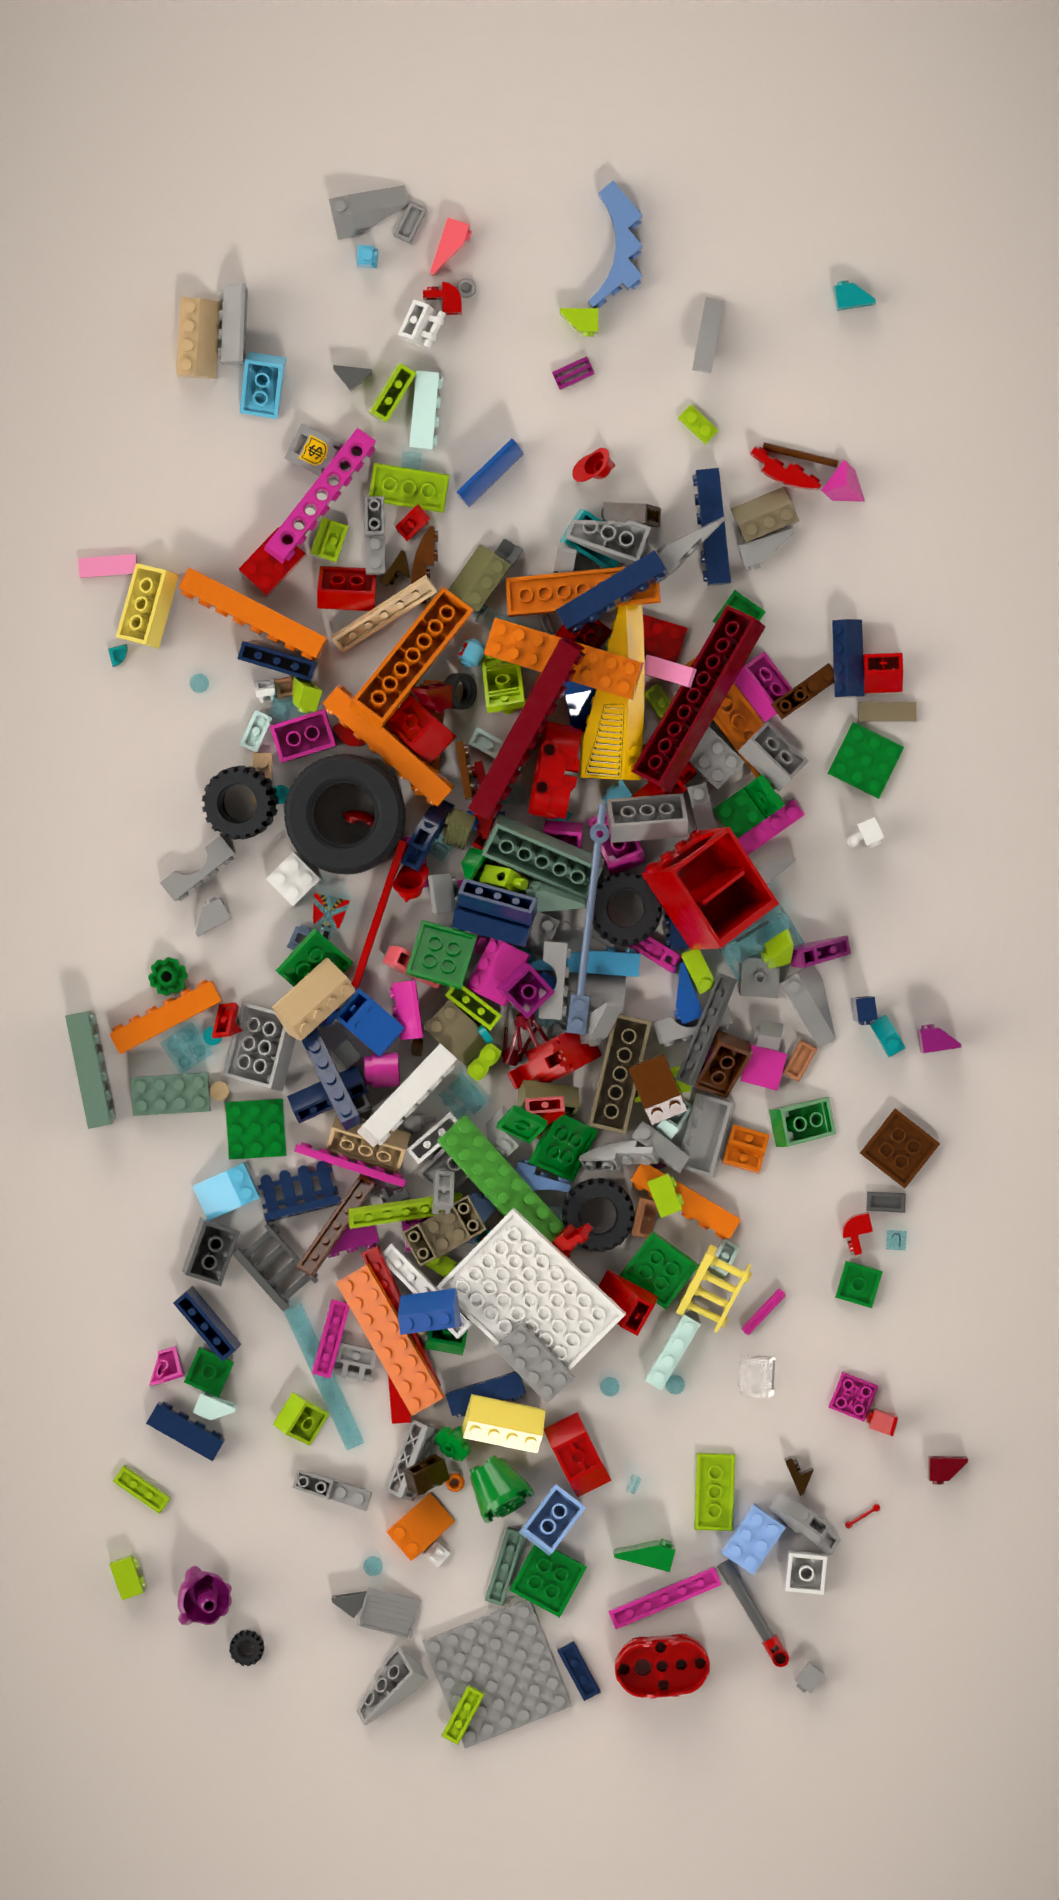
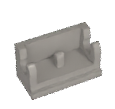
M435 1170L432 1214H438L439 1210H445V1214H449L451 1208H453L455 1172Z

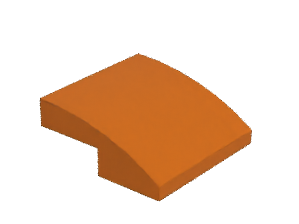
M733 1124L722 1164L759 1174L770 1135Z

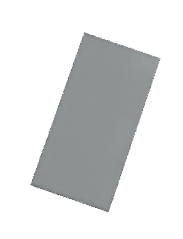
M410 201L393 236L411 244L428 210Z

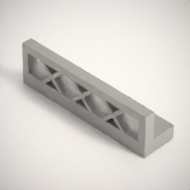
M412 1419L388 1483L387 1492L401 1499L414 1501L416 1494L408 1490L401 1467L406 1462L408 1468L431 1456L435 1445L434 1436L440 1429ZM419 1426L421 1427V1431L419 1433V1436L416 1437L415 1430L416 1427ZM413 1444V1452L409 1455V1446ZM399 1480V1482H400V1487H399V1490H398V1492H397V1491H395V1490H393V1489H394L395 1483Z

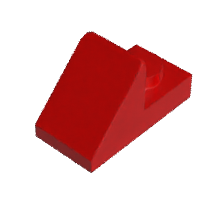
M418 504L395 528L408 541L422 530L431 518Z
M236 1002L219 1004L212 1032L213 1039L230 1037L242 1032V1029L236 1024L239 1005Z

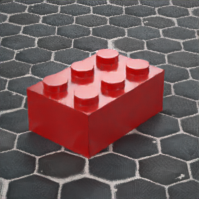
M278 527L239 568L267 597L307 556L300 547L296 546L294 549L296 553L291 560L288 561L286 559L282 564L264 550L265 545L279 529ZM288 537L282 539L286 545L292 543V540Z

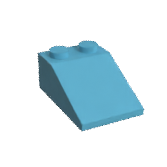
M256 352L248 353L244 365L240 413L278 419L287 357Z
M245 1162L192 1186L208 1220L261 1197Z

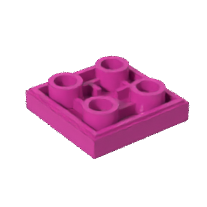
M751 1044L753 1055L743 1070L740 1081L778 1091L787 1054Z
M842 1371L828 1408L864 1422L878 1385Z

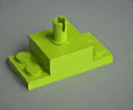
M490 656L483 657L481 664L487 713L503 711L505 714H512L515 712V709L522 708L526 703L521 666Z

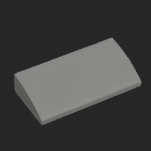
M696 1093L681 1150L690 1157L683 1169L715 1178L735 1108L734 1103Z

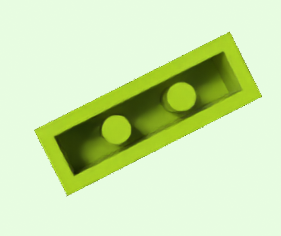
M397 363L367 413L381 422L387 423L415 377L416 372L402 363Z
M464 985L462 990L451 987L445 995L490 1031L502 1017V1014Z

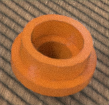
M459 1473L449 1474L450 1479L445 1482L446 1487L452 1492L460 1491L465 1484L463 1476ZM457 1479L459 1483L458 1485H453L451 1481Z

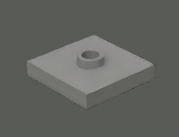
M742 957L740 996L778 998L780 967L768 969L767 963H764L760 958Z

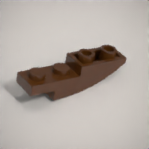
M434 526L428 528L417 548L412 566L411 584L425 575L430 579V569H427V566H434V561H438V550H434V542H438V531H434ZM430 597L420 604H427V600H430Z
M828 663L774 701L771 706L781 720L834 683V669Z

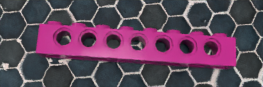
M357 427L268 541L264 550L282 564L286 559L290 561L296 553L294 551L297 545L301 546L307 539L306 533L309 530L313 531L319 522L316 520L320 515L323 517L330 509L328 506L332 500L336 502L341 495V488L343 486L347 487L353 479L351 477L355 471L359 472L365 464L362 461L366 456L370 458L374 453L376 441ZM358 449L361 455L354 456L351 450ZM347 464L350 469L343 471L340 465ZM334 478L338 481V484L335 486L330 485L328 480ZM323 493L327 499L319 500L317 494ZM312 508L315 510V514L308 515L305 509ZM299 522L303 524L304 528L297 530L294 524ZM288 537L292 540V543L286 545L282 539Z

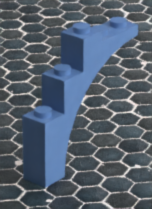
M614 181L598 192V196L606 206L613 222L616 251L607 279L599 291L588 301L592 308H601L607 303V297L611 294L615 296L622 290V285L628 291L630 288L636 289L642 283L640 281L643 277L629 259H636L642 253L640 250L643 246L629 229H636L642 223L640 220L643 215Z
M523 1158L522 1162L518 1161L515 1171L533 1191H570L571 1184L568 1183V1179L557 1177V1180L549 1178L550 1174L541 1171L535 1174L536 1166L531 1164L529 1160ZM473 1192L472 1195L468 1194L484 1223L497 1208L488 1198L484 1199L483 1194ZM476 1237L467 1243L474 1244Z

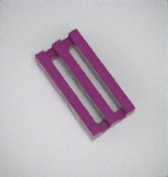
M587 356L552 372L559 390L595 375ZM585 362V366L558 378V374ZM586 369L589 370L588 373L564 384L560 382Z

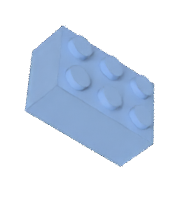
M555 1484L520 1529L519 1533L550 1555L586 1507Z
M753 1503L722 1548L721 1553L754 1575L786 1526Z

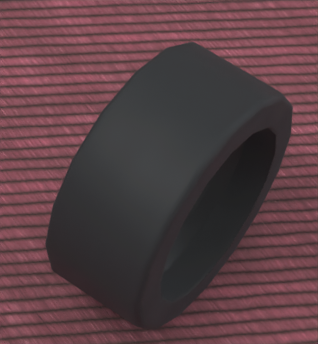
M453 673L446 677L444 684L453 685L451 709H469L474 704L477 696L475 680L466 673ZM459 681L463 686V695L460 702L456 697V688Z

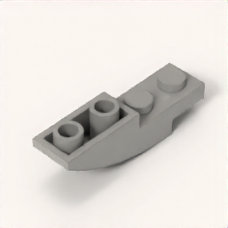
M384 496L365 497L366 575H385Z
M637 1140L603 1145L579 1156L582 1166L585 1170L589 1171L620 1170L622 1164L649 1165L658 1164L659 1160L654 1147H640Z
M300 1469L297 1470L292 1487L367 1511L372 1496L371 1491L359 1488L356 1485Z
M780 1493L777 1494L769 1507L796 1533L801 1531L828 1556L833 1554L841 1541L829 1530L831 1527L829 1523L812 1510Z

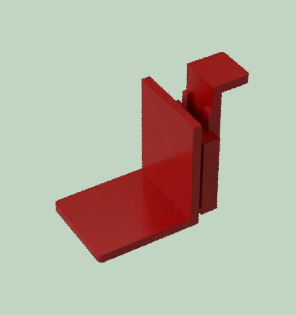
M564 1032L539 1045L538 1048L534 1047L526 1051L525 1054L529 1062L507 1072V1075L515 1089L520 1088L523 1080L534 1081L538 1079L539 1082L550 1083L601 1057L602 1054L598 1046L581 1044L580 1034Z

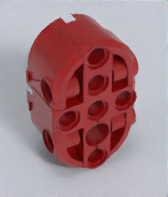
M549 721L542 733L528 814L550 819H566L570 794L576 787L577 777L564 775L565 771L579 772L580 761L577 756L582 729L573 728L572 725Z
M687 1634L632 1638L619 1650L614 1664L616 1679L625 1691L636 1697H650V1699L670 1696L679 1697V1695L692 1693L703 1685L710 1672L707 1651L698 1640ZM658 1642H663L666 1645L664 1650L659 1651L655 1648ZM697 1658H703L706 1662L703 1666L698 1667L695 1661ZM641 1659L647 1660L651 1664L650 1670L644 1674L638 1673L634 1668L636 1662ZM679 1659L686 1661L684 1668L676 1666V1662ZM665 1661L667 1667L660 1670L657 1668V1663ZM621 1664L629 1666V1670L625 1673L620 1672L618 1668ZM661 1680H666L669 1685L667 1688L661 1689L658 1683Z

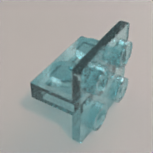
M192 1022L161 1042V1046L180 1074L185 1073L213 1053Z

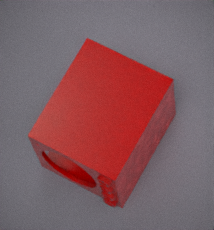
M730 827L706 830L696 829L689 834L690 837L687 840H681L675 844L674 850L663 853L658 862H652L645 867L646 871L641 875L691 950L718 949L733 940L779 903Z

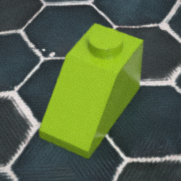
M560 308V315L579 334H583V337H594V334H598V308Z
M294 677L293 704L300 712H316L322 690L312 681Z
M789 929L782 931L764 944L761 957L763 962L767 963L768 969L791 964L794 944Z
M690 949L680 954L699 994L712 989L715 980L700 949Z

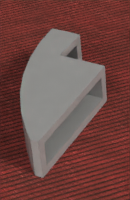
M708 297L705 299L692 367L693 371L711 374L725 302L723 300Z

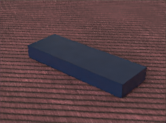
M572 1641L557 1649L583 1700L585 1701L599 1694L601 1690L575 1642Z

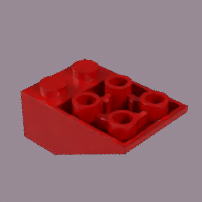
M607 1269L598 1287L626 1312L625 1316L617 1324L638 1336L653 1310L658 1296Z

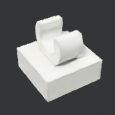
M274 679L255 682L256 697H259L261 703H264V696H270L271 701H274V695H276Z
M436 1540L424 1553V1556L436 1567H439L451 1552Z

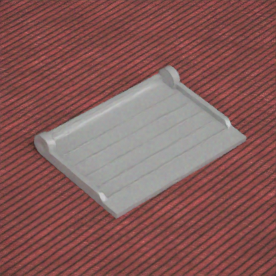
M368 1587L357 1626L411 1639L421 1600Z

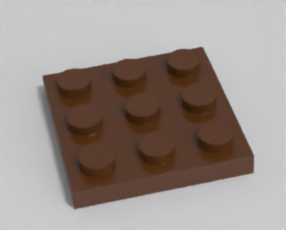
M457 741L455 745L464 798L466 801L473 800L476 790L474 782L470 783L469 776H473L471 763L467 764L466 760L467 757H470L468 745H464L463 741Z
M894 1108L860 1151V1154L905 1189L940 1143Z

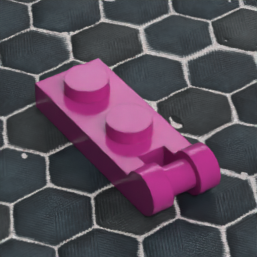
M650 936L636 945H628L631 949H637L636 952L672 974L675 973V967L678 962L681 963L683 960L679 954ZM667 955L672 958L669 964L664 961Z

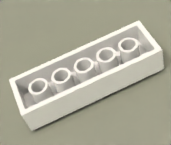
M439 1044L361 1126L357 1133L372 1147L377 1143L381 1146L391 1135L389 1131L394 1132L404 1122L402 1117L407 1118L417 1108L415 1103L419 1105L430 1094L428 1089L433 1091L443 1080L441 1076L445 1078L454 1069L455 1065L453 1063L457 1059L442 1044Z

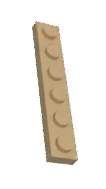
M425 575L331 635V640L343 653L437 593V588Z

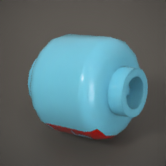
M473 638L465 640L457 654L461 660L460 664L467 668L479 666L484 657V644Z

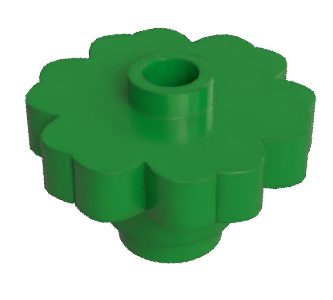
M171 957L165 958L164 961L158 959L151 966L153 973L149 974L148 979L151 987H157L158 994L169 996L172 992L177 994L185 987L183 980L187 979L188 974L185 966H179L178 959ZM166 973H170L172 975V978L170 980L165 979Z
M458 1426L453 1430L450 1427H442L434 1436L435 1443L440 1446L439 1450L448 1458L452 1457L453 1460L462 1462L471 1453L470 1445L467 1443L469 1439L463 1438L462 1426Z

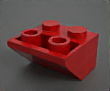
M903 653L863 655L864 694L903 692Z

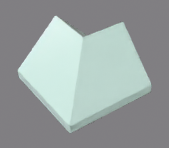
M202 1391L193 1413L208 1420H213L234 1413L238 1405Z

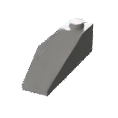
M405 185L329 199L338 240L361 234L366 229L376 225L379 221L391 216L409 204Z
M724 517L690 532L668 545L664 543L656 551L669 573L666 575V578L675 572L726 520Z

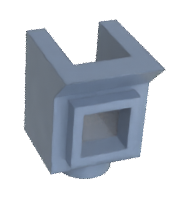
M302 924L300 927L296 926L287 948L295 950L312 929Z

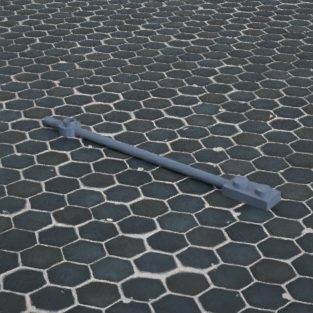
M599 804L597 823L590 828L589 832L591 839L594 841L577 994L570 993L567 1033L586 1034L590 995H584L601 848L602 843L609 837V830L604 825L607 806L605 804ZM599 830L603 831L601 837L596 836V832Z

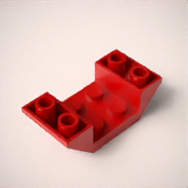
M411 692L386 722L410 748L430 765L457 737L433 716Z
M578 1412L543 1429L577 1498L612 1481Z

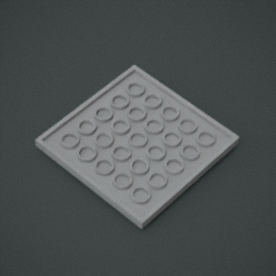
M528 1600L521 1601L422 1641L451 1715L467 1685L485 1693L461 1739L464 1748L572 1706L533 1606Z

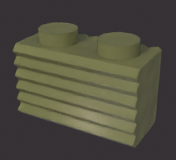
M456 808L452 814L448 813L441 835H444L442 842L447 845L450 844L454 848L457 847V849L464 850L476 816Z

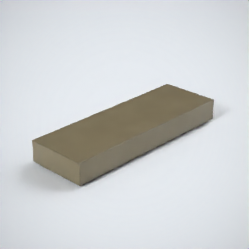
M858 702V722L916 721V702Z

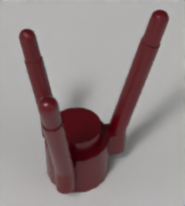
M521 1013L516 1015L517 1020H514V1023L519 1030L517 1035L519 1053H522L520 1027L523 1030L528 1029L536 1048H538V1043L532 1030L533 1024L544 1041H549L536 1021L534 1013L528 1019Z
M505 1027L503 1051L501 1054L503 1056L502 1062L517 1066L518 1061H522L523 1055L532 1039L529 1035L522 1048V1053L518 1054L519 1051L514 1048L519 1030L518 1028L515 1029L511 1046L507 1049L508 1027ZM534 1027V1029H533V1032H534V1035H535V1033H536V1031H537V1028H536V1027Z

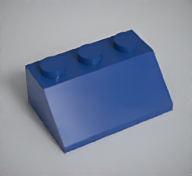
M457 1288L400 1296L398 1310L400 1335L461 1327Z

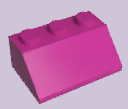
M765 651L744 665L734 681L764 722L777 714L771 704L792 689Z
M490 938L466 988L506 1007L508 1001L496 988L523 961L528 963L531 955L504 941Z
M416 980L393 983V987H389L391 999L395 998L396 1005L392 1006L393 1017H397L398 1022L405 1027L399 1035L400 1040L423 1038Z

